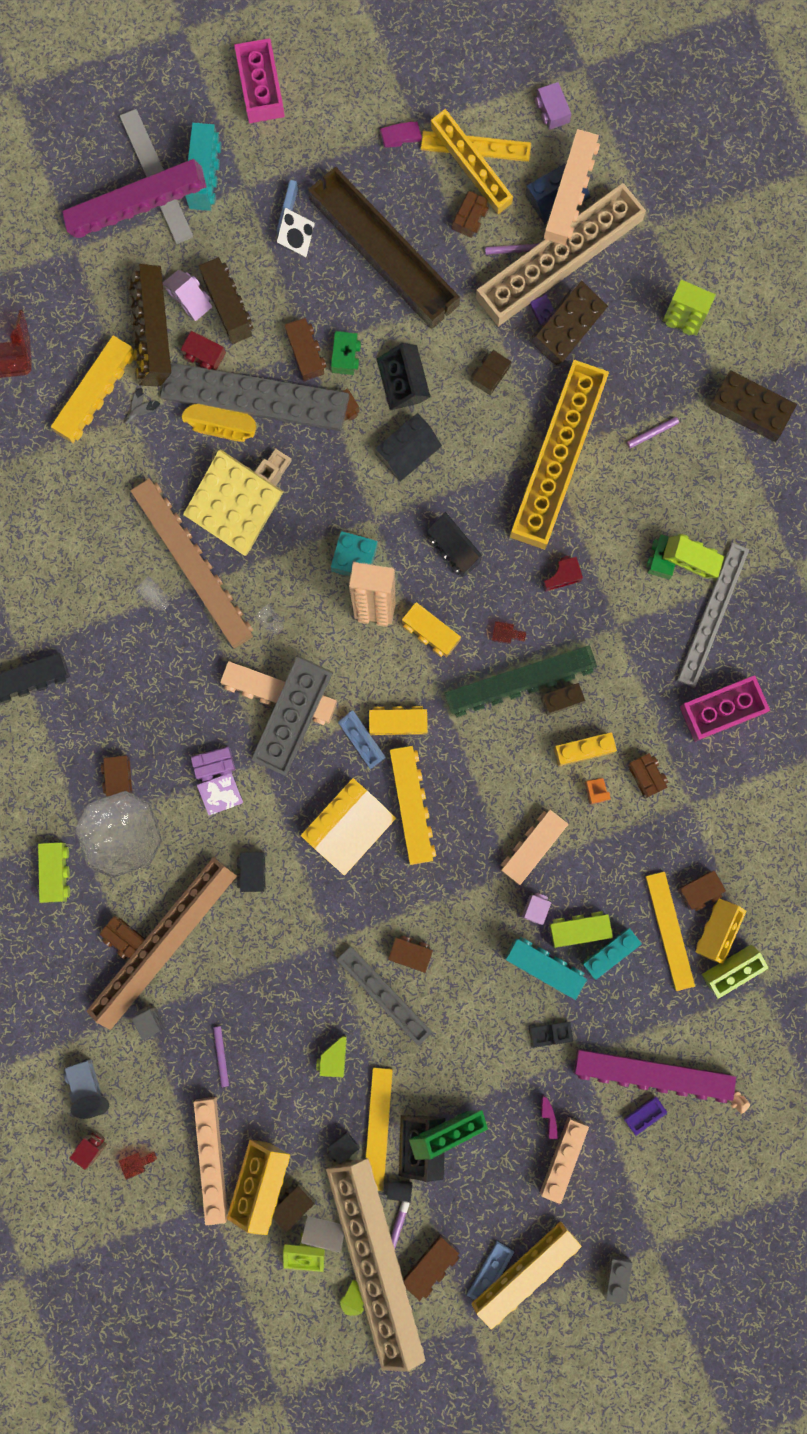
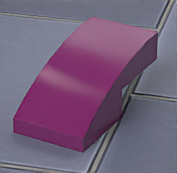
M418 122L400 123L380 129L384 148L398 147L403 143L419 142L422 139Z
M541 1095L540 1115L542 1118H548L547 1136L549 1139H557V1125L552 1106L545 1095Z

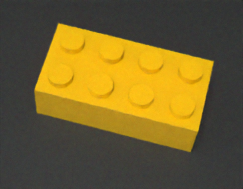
M249 1140L227 1220L247 1233L268 1234L285 1171L289 1164L290 1154L271 1143Z

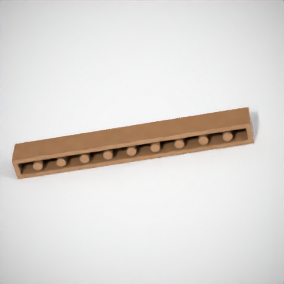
M149 478L130 490L232 647L235 649L253 637L251 632L254 630L248 621L244 623L241 619L243 613L238 606L234 607L230 602L233 598L228 590L223 591L220 587L223 583L217 574L213 576L211 573L212 566L207 559L203 561L200 554L203 552L197 543L193 545L190 541L193 537L188 529L185 528L183 530L180 526L182 520L177 513L173 514L170 508L172 505L167 498L163 499L159 494L162 490L157 482L153 484Z
M213 857L86 1011L96 1023L110 1030L237 875Z

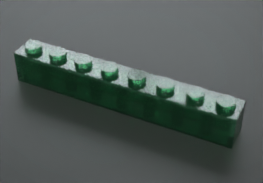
M588 645L444 692V697L451 716L455 715L456 718L467 715L466 711L474 709V712L485 709V705L492 703V706L502 704L503 699L510 697V700L522 697L521 693L527 691L529 694L540 691V687L546 686L551 688L558 685V681L564 680L569 682L576 679L575 676L582 674L583 677L594 673L593 670L597 668V664L591 647Z

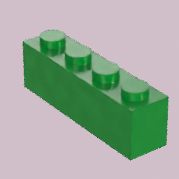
M466 1111L410 1139L415 1160L432 1159L488 1130L483 1111Z

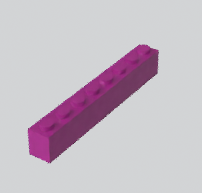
M192 159L62 211L66 230L72 236L82 238L88 233L100 231L103 227L115 225L124 219H131L134 215L148 212L157 206H164L172 200L182 199L190 193H197L201 189L206 188L202 166L195 159Z
M577 1049L573 1072L578 1075L579 1079L590 1080V1077L598 1078L597 1081L609 1084V1080L617 1081V1085L629 1087V1084L637 1085L636 1088L643 1090L653 1087L656 1088L657 1092L668 1093V1090L676 1091V1095L687 1097L689 1093L695 1094V1098L707 1100V1097H713L716 1102L727 1103V1100L733 1101L736 1076L731 1074Z

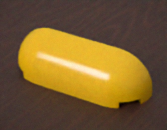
M194 404L186 408L182 414L183 422L191 425L193 431L215 437L245 442V439L253 438L256 431L255 420L250 415Z

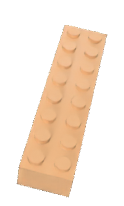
M353 562L349 587L354 618L358 619L359 623L369 624V621L377 622L376 625L387 627L388 624H392L395 609V568Z

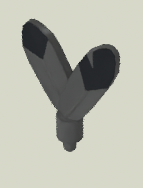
M138 388L134 393L131 412L126 417L125 424L132 423L137 416L153 412L160 406V402L150 401L142 404L144 392L142 388Z

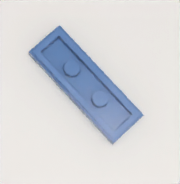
M289 181L277 227V235H279L285 208L293 210L298 191L297 181Z
M354 711L349 712L338 722L370 769L386 758Z
M496 1241L470 1287L467 1296L475 1300L502 1275L514 1251Z

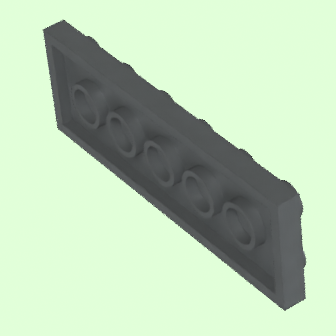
M297 656L251 759L252 761L287 776L333 675L332 671Z

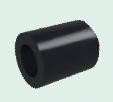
M389 1179L388 1183H384L383 1195H387L386 1200L410 1203L413 1182Z

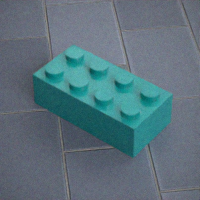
M192 123L188 161L195 159L202 166L206 188L201 189L197 193L185 195L189 209L211 211L212 205H215L216 194L213 193L214 187L217 188L218 177L215 176V172L219 170L220 161L217 159V155L221 153L222 145L219 142V132H216L215 124Z
M515 938L504 959L576 1000L587 981L583 977L585 973L575 967L567 968V963L559 958L554 957V959L548 957L550 953L540 947H537V949L532 948L531 945L533 943L525 938Z

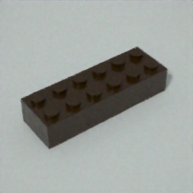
M139 264L127 280V289L130 290L128 304L132 310L130 323L133 325L134 331L132 333V342L135 343L134 360L137 362L135 376L138 379L139 386L157 387L161 386L172 373L162 272L159 265Z

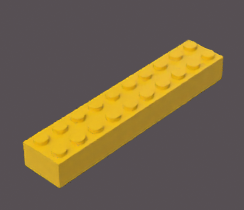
M573 360L510 538L544 550L546 549L607 380L608 371Z

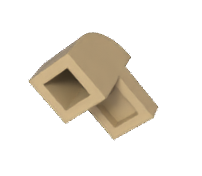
M275 449L268 460L263 459L255 473L276 486L292 460Z

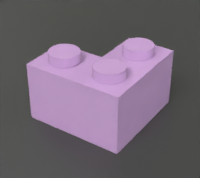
M177 270L163 282V286L170 296L179 302L187 315L193 320H198L212 308V305L209 303L210 297L198 287L200 286L199 281L194 276L191 277L187 272L184 273Z

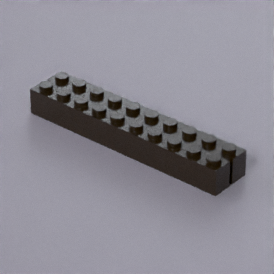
M336 166L323 176V181L321 179L308 189L309 200L431 329L444 319V315L448 316L459 306L460 296Z

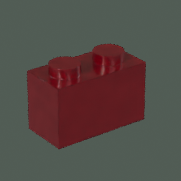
M193 331L190 332L181 348L183 358L190 363L195 361L200 364L201 368L208 370H217L226 354L223 346Z
M91 1132L83 1138L69 1159L86 1170L96 1161L106 1147L105 1138L97 1132L95 1134Z

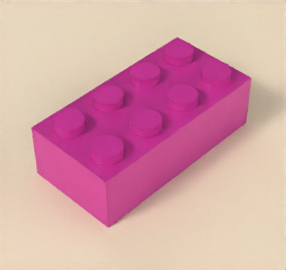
M271 39L235 44L249 123L285 117Z
M755 675L680 706L695 742L770 711Z

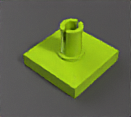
M303 1232L300 1234V1246L284 1244V1268L324 1272L325 1249L301 1243Z

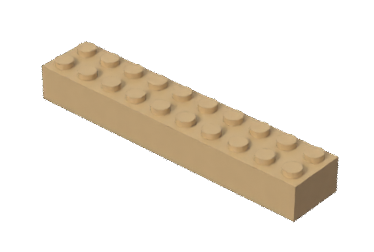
M622 183L578 215L577 221L572 222L571 225L574 228L571 239L567 238L565 245L544 240L478 288L476 300L499 327L529 305L531 301L540 297L642 222L646 210L625 184Z
M369 1159L344 1161L341 1164L327 1168L326 1171L382 1370L410 1371L426 1360L413 1318L412 1308L407 1297L406 1287L403 1283L400 1266L396 1258L395 1248L392 1244L389 1227L383 1212V1206L379 1198L378 1188L372 1173V1167Z

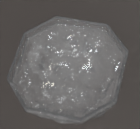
M127 791L89 803L75 828L87 866L110 878H116L150 866L163 841L151 803Z

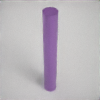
M539 244L485 247V254L529 252Z
M674 417L626 443L629 448H632L679 424V420L677 417Z
M221 1026L213 1027L221 1087L229 1086L222 1030Z

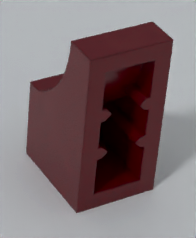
M566 556L560 559L557 563L558 570L556 574L544 581V591L554 590L582 581L583 576L577 557L571 558V556Z

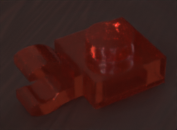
M495 621L492 641L511 644V640L514 639L525 642L526 632L513 630L514 624Z
M154 1151L143 1157L137 1152L120 1159L119 1164L125 1179L127 1180L145 1172L144 1165L154 1162L157 1157Z

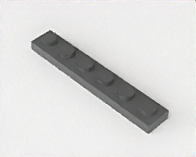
M352 946L337 959L418 1046L432 1033L429 1027Z

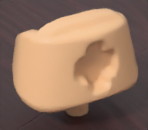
M740 1092L734 1093L733 1101L730 1100L732 1103L731 1107L736 1108L739 1113L743 1114L750 1107V1104L744 1096H740Z

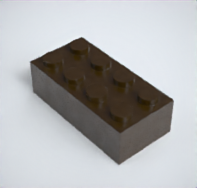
M217 257L198 265L204 284L232 345L251 337V330L254 329L248 311L245 310L241 295H238L237 287L233 278L231 279L226 263H222L220 258Z
M581 280L573 285L528 341L553 364L558 365L567 358L608 305Z
M730 370L709 409L776 442L785 429L797 404Z

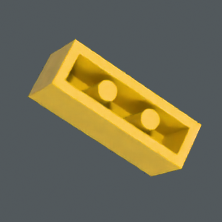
M417 602L402 619L403 628L410 634L412 632L419 636L417 639L424 645H431L434 648L433 652L440 657L444 655L447 658L461 640L457 633Z
M401 706L392 707V710H385V707H373V710H369L370 735L427 734V709H423V706H413L412 710H404V707Z
M612 732L554 747L558 767L613 754L617 751Z
M719 898L713 906L712 915L705 924V931L697 943L695 952L724 965L746 910Z

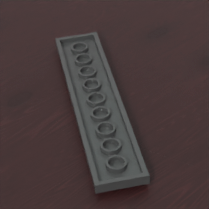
M171 363L172 373L164 382L160 396L163 400L188 405L201 404L251 416L342 431L349 400V393Z

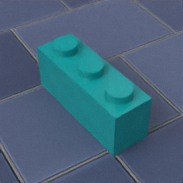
M626 928L581 964L591 978L597 980L642 945V943L630 928Z

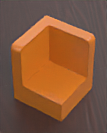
M603 778L585 781L590 804L611 799L610 793L606 791Z

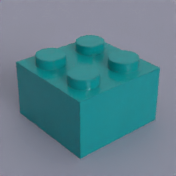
M341 531L331 564V571L351 577L353 562L373 565L378 541Z

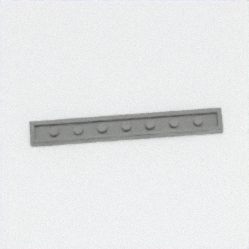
M137 109L120 115L146 177L164 171ZM177 200L167 202L166 205L160 206L176 244L193 238V234Z
M735 543L730 544L677 681L693 688L696 687L749 549Z

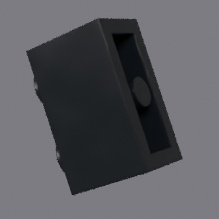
M240 853V857H237V869H240V877H237V888H240V892H266L265 853Z

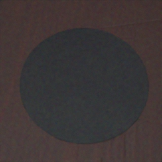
M87 1096L75 1101L70 1108V1112L77 1118L90 1119L107 1112L110 1104L104 1097Z

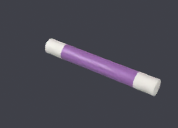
M409 1202L401 1203L393 1227L391 1240L394 1248L404 1223Z

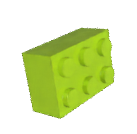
M681 280L663 321L671 328L678 327L687 335L694 334L697 336L716 294Z

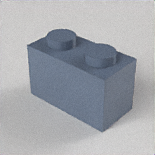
M91 1059L65 1068L64 1078L71 1088L69 1095L72 1103L87 1096L102 1097Z

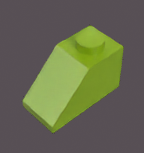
M346 1035L340 1037L322 1053L321 1059L317 1058L316 1071H320V1076L344 1077Z

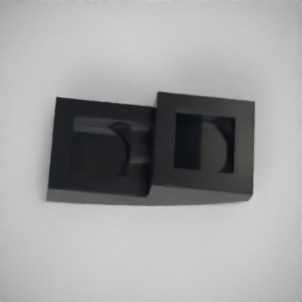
M570 1022L529 1028L532 1048L573 1042Z

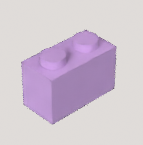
M539 893L530 895L522 918L543 925L551 902L547 901L548 897Z

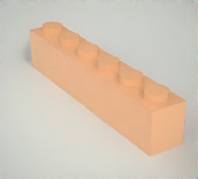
M577 129L546 227L544 239L563 245L566 244L567 238L571 239L574 230L571 225L572 222L577 221L579 211L576 209L578 205H582L585 195L582 193L583 188L587 189L590 179L587 174L588 171L592 172L595 160H592L593 154L597 155L600 143H597L599 135Z
M228 661L220 683L224 686V690L232 693L235 690L240 691L243 697L248 699L256 697L260 699V703L270 706L271 703L276 705L286 682ZM323 696L313 717V722L320 725L329 724L337 705V700Z
M217 1098L196 1099L194 1101L205 1225L226 1223L228 1212Z

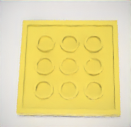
M218 450L183 515L246 556L284 491L224 451Z

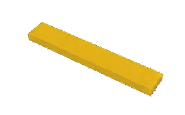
M423 131L421 150L450 153L434 132ZM467 136L482 157L529 162L531 142Z
M661 872L645 876L675 991L695 987L666 874Z
M373 1067L366 1159H369L378 1191H383L393 1069Z

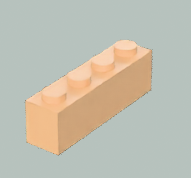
M549 810L547 813L545 811L542 812L537 819L539 821L538 825L535 828L533 826L530 827L525 834L527 836L526 840L523 843L519 841L513 849L515 851L514 855L511 858L507 856L501 864L503 867L501 871L518 885H521L568 826V823L552 810Z
M570 1117L567 1118L540 1190L542 1197L561 1204L589 1129L587 1124Z

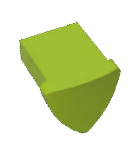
M352 1280L345 1296L340 1300V1306L346 1315L356 1316L363 1312L364 1309L362 1307L364 1304L358 1282Z

